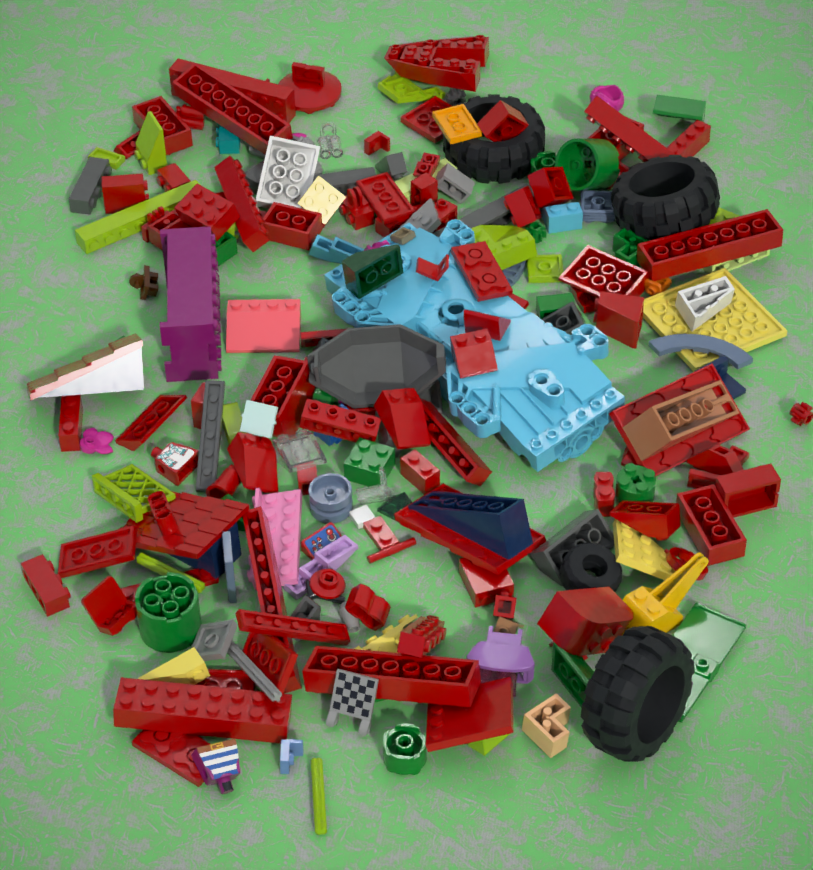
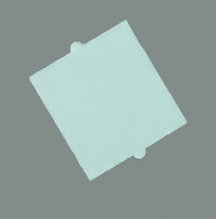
M246 400L244 414L241 415L243 418L240 431L272 438L274 425L277 424L275 420L278 407Z

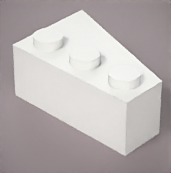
M724 276L678 291L675 307L690 330L694 331L731 303L735 289L728 278Z

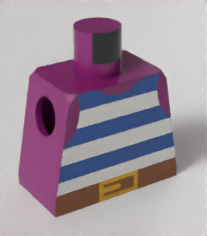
M236 739L196 748L191 756L207 786L218 784L222 795L234 791L231 780L236 779L241 771Z

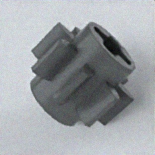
M452 88L446 94L448 98L446 101L452 106L466 102L464 90Z

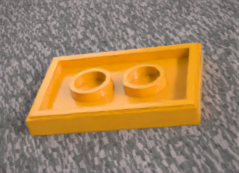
M464 104L432 112V117L450 145L482 136L481 129Z

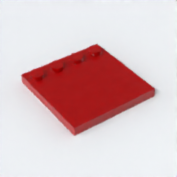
M511 677L481 683L471 707L428 703L426 748L428 752L514 733L513 682Z

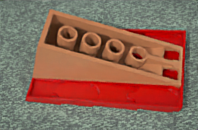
M713 363L609 413L637 465L652 469L655 472V477L687 462L688 458L717 444L721 445L750 430Z

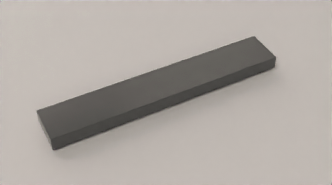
M205 380L196 492H206L207 487L217 479L225 381Z

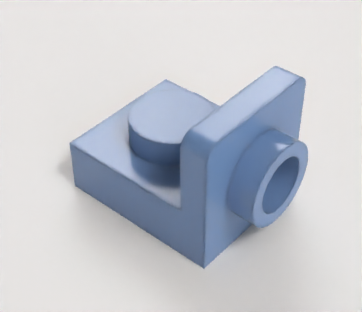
M281 740V774H289L290 765H294V756H303V740Z

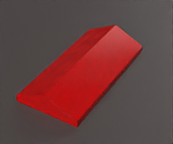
M159 395L115 440L116 444L135 451L187 399V396Z

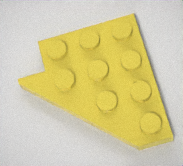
M617 519L614 520L613 534L616 562L666 580L676 572L667 563V554L662 547L650 537Z

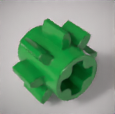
M532 222L529 224V227H525L535 239V243L542 242V237L546 238L547 236L545 225H542L540 222Z

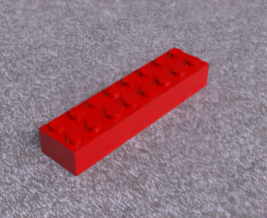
M178 58L169 68L171 93L173 96L176 95L172 82L195 62ZM198 64L284 121L290 123L296 116L294 88Z
M197 63L191 65L172 82L177 97L265 155L270 136L288 140L293 138L291 124Z
M765 209L639 243L637 245V261L642 269L649 272L650 280L658 281L781 247L783 228L770 211Z
M315 646L302 670L305 692L333 694L337 669H342L379 679L376 699L471 707L481 683L479 660L426 655L420 658L403 653Z
M121 677L113 708L114 727L281 744V740H287L292 712V694H282L279 702H272L263 691Z

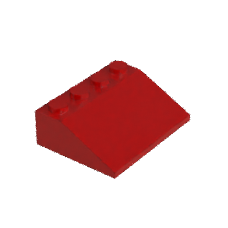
M587 245L558 279L599 298L601 291L640 297L645 291V280L649 279V272Z

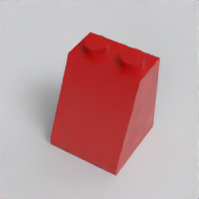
M601 291L599 298L595 299L594 309H597L593 320L596 323V328L603 334L636 349L642 327L644 297Z

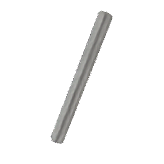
M231 641L227 654L272 702H279L282 696L280 690Z

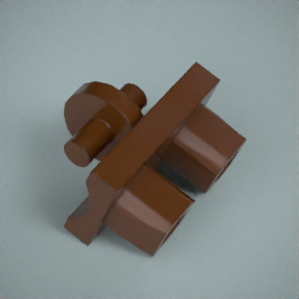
M144 265V274L136 273L129 278V283L136 289L140 288V299L146 300L147 295L156 297L158 292V285H156L158 273L150 272V266Z

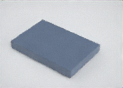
M228 531L222 533L228 601L230 603H237L231 534Z

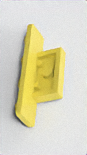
M407 614L398 620V626H388L381 631L383 633L382 636L377 638L374 635L365 641L367 644L365 647L357 646L354 649L398 653L400 632L405 626L417 619L418 616L415 614L410 617Z

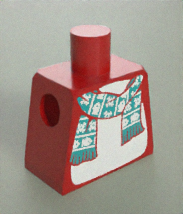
M171 442L164 449L154 447L151 457L155 458L156 471L176 486H179L198 467L199 450Z

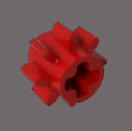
M804 402L794 404L790 410V415L793 416L791 421L799 426L809 424L813 419V412H811L813 407Z

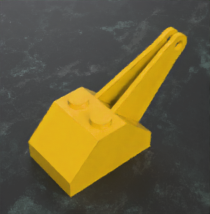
M699 552L655 589L641 586L627 594L622 600L630 607L634 617L626 630L631 627L652 626L668 633L680 626L683 621V615L676 608L707 566L709 560Z

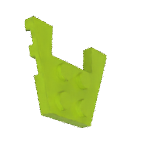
M396 71L393 76L389 75L378 83V89L397 104L427 101L434 96L440 99L445 98V92L439 87L435 86L422 90L408 78L400 77Z

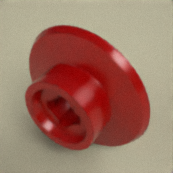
M333 569L318 570L311 576L309 581L313 593L324 599L338 598L344 593L346 588L344 578Z

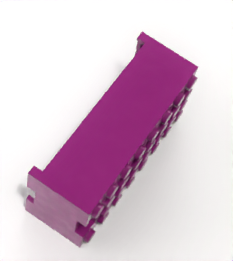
M211 227L161 229L160 237L167 286V322H160L162 346H170L171 361H164L166 381L219 379L218 371H222V362L218 360L222 358L221 347H218L221 346V324L219 323L221 321L219 310L220 287L218 286L220 285V278L217 273L219 270L216 259L215 234H212Z

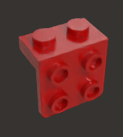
M107 576L81 600L85 610L101 633L114 636L121 632L128 622L137 617L135 602L127 600L117 582L111 576Z

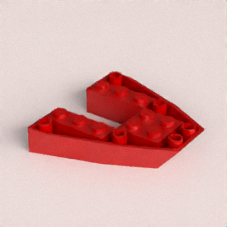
M477 35L475 37L429 39L407 44H395L389 46L384 59L400 77L432 85L476 92L480 82V67H485L489 57V37Z

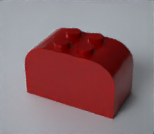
M274 355L250 400L278 407L275 420L277 424L274 425L272 437L291 440L300 427L306 400H312L315 386L309 383L310 370L308 361Z
M610 587L565 590L556 592L537 624L560 648L570 654L584 656L606 653L609 649V644L618 635H623L634 615L630 607Z

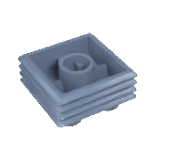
M581 191L580 207L583 211V221L587 223L593 221L603 223L615 221L611 203L612 191Z

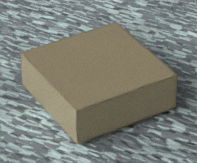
M404 227L390 235L391 241L401 245L416 237L415 231Z

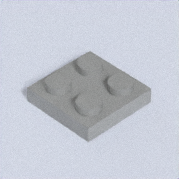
M234 620L201 624L191 648L195 647L203 661L225 659L237 629V623Z

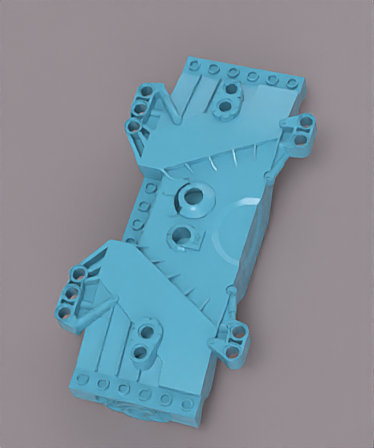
M454 219L449 221L440 237L420 227L417 229L412 224L407 223L402 227L415 231L416 237L406 244L401 245L391 241V234L378 241L387 240L390 244L381 247L396 244L400 246L404 273L361 299H358L346 288L342 264L324 275L327 291L332 294L334 312L347 324L355 328L401 324L443 344L446 356V372L438 380L440 382L441 397L449 403L450 413L453 416L459 417L463 425L479 438H487L499 432L510 448L518 456L524 455L529 460L531 467L537 472L556 459L564 462L569 458H577L586 452L593 441L600 437L604 426L612 421L609 413L625 405V396L612 387V382L592 362V360L604 359L609 354L608 337L595 326L583 324L572 330V335L563 330L553 327L551 323H545L534 313L527 312L509 296L477 301L451 254V247L475 243L474 231L460 220ZM446 254L449 255V268L439 281L416 272L418 257L438 265ZM464 309L511 319V323L501 341L491 339L498 371L460 379L451 352L450 336L465 333Z

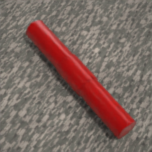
M412 537L367 556V560L371 564L416 545V540Z

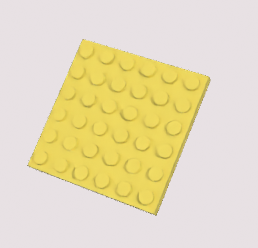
M726 268L644 299L643 318L661 337L674 334L706 335L727 341L745 352H749L787 336V330ZM726 276L735 289L731 303L694 331H691L675 307L678 291ZM681 349V352H675L693 372L719 358L717 354L694 352L693 349Z

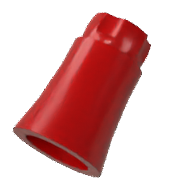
M229 465L207 487V496L220 499L229 493L233 497L241 484L234 465Z

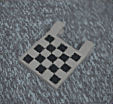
M337 669L326 725L329 727L337 725L339 713L362 719L358 733L363 736L369 734L379 679Z

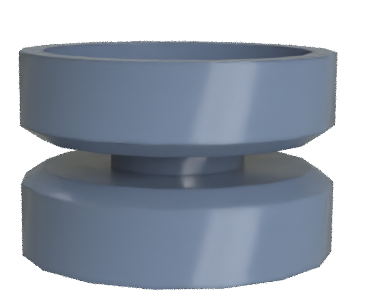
M334 473L322 474L314 478L308 489L311 515L322 523H339L347 519L349 511L353 509L350 481L346 477Z

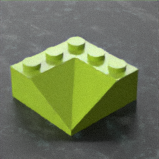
M479 225L471 228L474 231L475 243L486 241L501 270L537 256L535 239L526 229L510 225Z

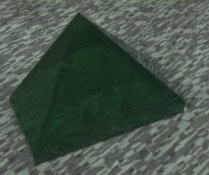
M403 492L389 497L377 511L395 520L394 513L411 504L412 501Z

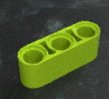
M237 402L223 405L222 425L230 445L236 434L242 432L240 431L242 416Z

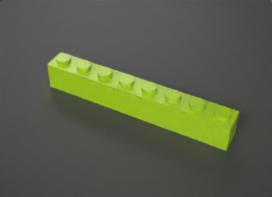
M193 180L75 229L76 242L86 254H89L141 232V226L148 223V213H152L153 210H157L160 206L165 211H173L174 207L199 183L197 180Z

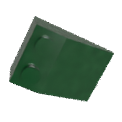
M398 244L356 252L342 260L346 288L358 299L404 273L400 246Z

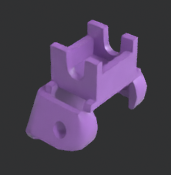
M489 626L487 641L478 642L466 656V659L479 660L481 679L484 677L485 669L500 672H518L517 683L527 684L534 679L535 663L529 648L521 644L523 629H518V634L493 632V626Z

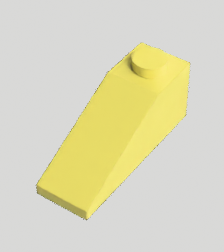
M195 647L138 679L195 685L209 677L210 674L205 662Z

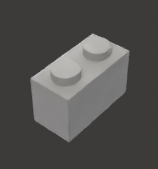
M447 163L437 173L438 189L460 204L472 194L474 181Z

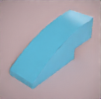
M317 234L309 255L325 261L342 264V260L364 249L338 237H335L334 241Z

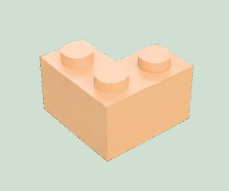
M556 693L524 714L522 731L550 758L567 748L570 732L564 725L568 723L571 707Z

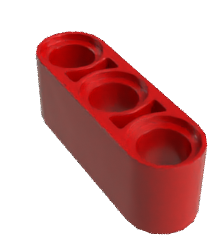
M157 491L150 494L147 500L161 534L171 535L178 530V524L165 493Z

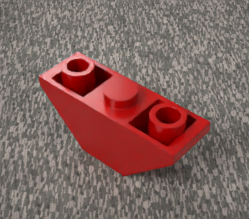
M719 444L687 459V463L693 465L694 468L717 475L744 470L736 453Z

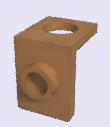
M499 616L494 632L516 634L518 627L523 628L524 625Z

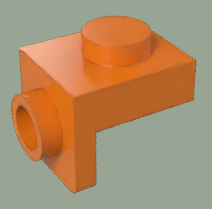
M670 278L658 281L646 279L645 292L651 296L664 292L670 287L672 280Z

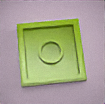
M562 254L537 255L526 260L528 283L562 282L558 279L564 272Z

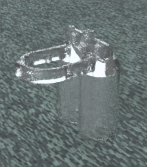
M324 122L320 126V137L317 140V144L320 146V157L328 159L332 155L335 158H339L343 155L340 138L336 135V126L332 122ZM331 126L333 128V135L324 136V127Z
M379 467L380 485L356 489L357 499L361 505L387 501L390 496L394 495V489H390L387 486L384 467Z

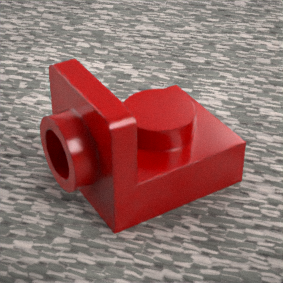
M380 131L364 139V153L367 155H371L380 148L386 152L390 151V138Z

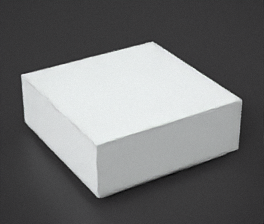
M367 505L349 511V517L358 529L363 527V522L375 518Z

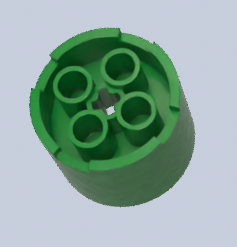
M571 139L560 147L556 155L555 167H563L571 190L606 189L616 181L619 175V153L616 147L605 139Z
M167 572V575L155 578L149 577L143 581L136 591L135 604L140 635L144 643L156 651L166 653L178 652L190 647L194 643L202 624L198 591L194 586V582L185 575Z

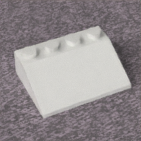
M270 136L257 191L256 206L269 209L273 202L302 208L297 203L313 183L320 146Z

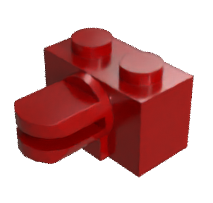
M356 186L353 189H347L346 198L338 207L340 214L345 216L348 224L352 225L355 230L373 225L374 211L362 195L360 188Z

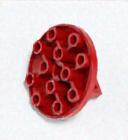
M293 62L292 73L286 75L278 83L279 85L294 88L295 109L307 114L333 107L340 99L342 93L339 79L333 74L326 72L325 67L311 66L298 62Z

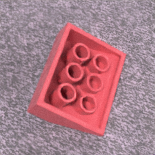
M300 299L228 300L226 353L300 352Z

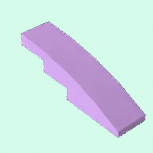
M343 535L315 552L314 559L299 568L298 584H285L283 589L298 600L307 593L305 586L307 579L310 581L311 576L321 569H333L336 571L358 549V545L349 537Z

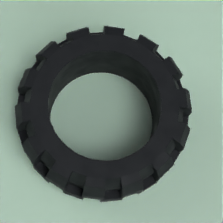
M488 94V97L482 98L476 96L469 98L467 103L461 102L460 104L465 105L475 122L478 123L501 100L520 111L529 126L518 136L499 142L484 141L478 139L481 137L450 145L443 134V152L446 159L457 167V170L470 179H477L480 183H509L511 179L517 178L519 180L527 176L531 170V159L536 158L538 153L545 151L544 123L535 108L527 102L523 104L518 98L508 96V98L500 97V94Z
M669 155V157L663 158L659 156L648 159L644 163H637L629 167V171L620 174L611 192V203L618 226L621 229L625 228L627 231L631 230L636 236L648 241L709 225L710 219H714L720 205V194L715 173L705 162H701L699 158L692 156Z
M639 626L625 630L623 636L618 635L609 644V649L605 654L601 655L595 666L596 669L593 676L588 681L584 692L586 694L585 701L581 707V718L584 720L581 725L583 732L595 748L624 762L644 761L645 757L654 755L659 751L663 742L666 743L674 732L675 725L678 720L680 721L684 713L685 704L693 686L694 661L691 659V652L680 639L652 626Z

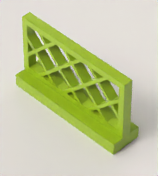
M133 464L106 476L100 473L92 475L94 492L136 523L142 521L143 514L151 510L147 500L148 497H143L144 495L163 491L168 502L176 499L175 493ZM122 480H131V482H122ZM136 480H144V482H135V481H136Z

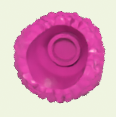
M600 85L595 87L590 93V103L598 96L617 111L624 105L623 92L616 85Z

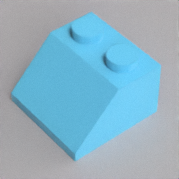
M579 202L552 205L540 209L548 234L582 229L583 211Z

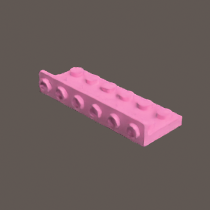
M256 488L255 496H252L254 508L261 506L268 518L281 586L285 584H298L302 515L301 489L262 495L260 488ZM249 555L250 570L247 571L248 581L252 582L254 589L257 590L251 557Z

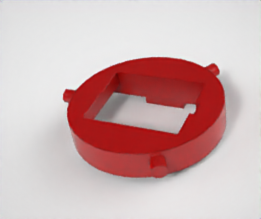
M679 547L664 550L667 554V563L675 571L695 555L693 552ZM707 566L696 579L697 581L705 578L708 573Z

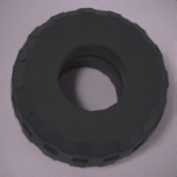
M584 543L575 545L567 552L561 563L559 576L561 584L566 590L610 587L616 592L622 580V567L620 563L616 562L615 555L608 548L606 549L599 544ZM585 570L595 573L597 577L589 575Z

